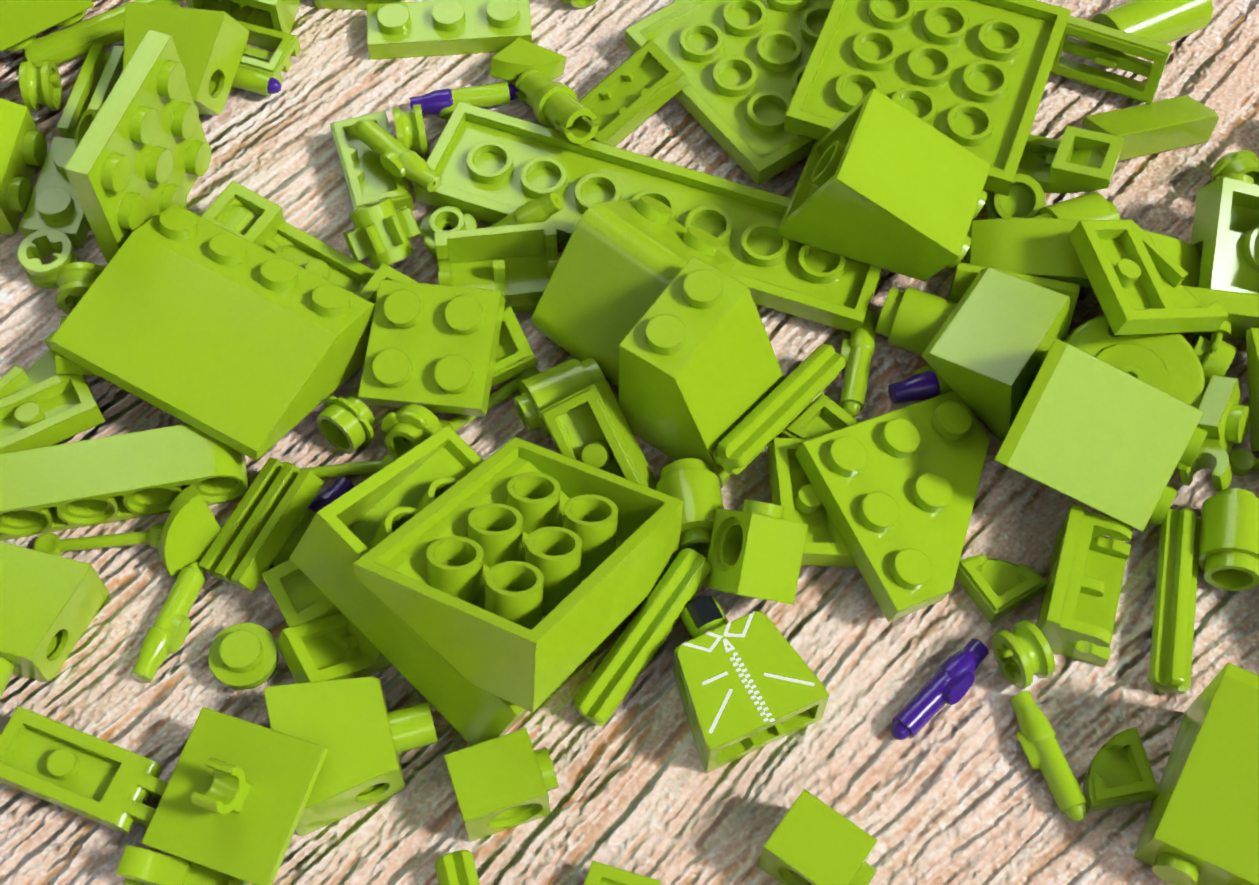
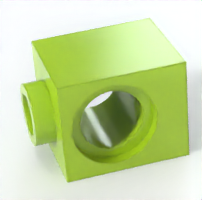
M745 499L742 512L717 508L707 558L712 564V569L704 579L702 587L794 605L808 524L782 519L784 506Z
M527 728L444 755L470 842L551 815L548 791L559 788L557 777L547 748L543 747L534 750Z
M804 789L763 846L758 867L783 885H869L877 869L867 863L878 840Z

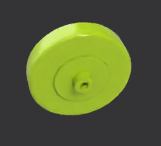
M1102 315L1083 323L1064 340V342L1197 409L1205 393L1203 368L1196 352L1180 333L1114 335L1106 316Z

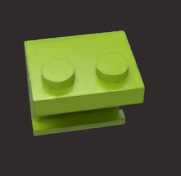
M640 196L639 199L598 202L584 212L574 228L531 319L533 328L578 360L583 361L590 357L593 358L600 367L605 379L618 388L619 344L689 260L696 256L729 275L736 262L719 250L721 243L718 239L695 227L685 228L671 218L673 211L667 205L649 196Z

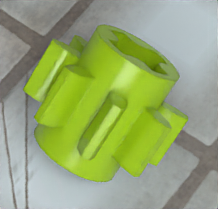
M385 197L349 213L355 228L342 234L356 261L368 257L375 270L382 263L389 266L414 253L409 238L421 232L410 207L403 206L395 209L391 198Z

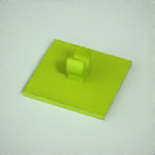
M202 707L141 843L254 885H273L329 749L301 738Z

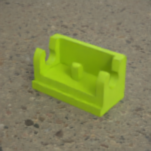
M555 221L434 233L439 268V285L502 291L506 299L504 309L511 306L514 313L535 310L559 261Z
M1071 504L1056 532L1046 578L1048 584L1043 591L1036 626L1047 639L1053 653L1105 667L1110 657V645L1126 561L1131 549V545L1123 541H1131L1133 528L1120 520L1085 511V507Z

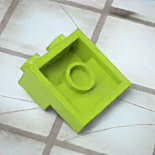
M1237 173L1222 174L1217 176L1215 181L1197 189L1191 244L1203 248L1198 283L1200 288L1259 294V185L1253 184L1254 179L1248 175Z

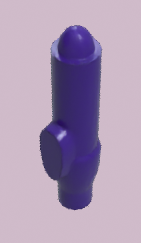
M972 638L963 649L950 656L941 664L937 673L892 719V736L896 740L914 738L945 704L954 705L959 702L973 685L975 679L973 674L978 665L989 654L988 648L978 639Z

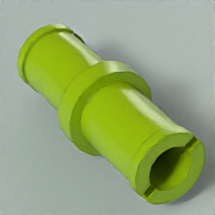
M528 69L518 77L515 87L521 91L516 92V96L520 101L533 109L535 117L545 127L558 129L574 144H584L595 136L598 125L592 121L598 120L597 115L594 111L578 102L576 93L569 86L561 82H553L544 72L538 69Z

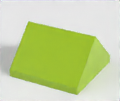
M990 267L985 268L979 272L921 355L1001 442L1004 441L1055 338L1064 342L1068 337L1070 296Z

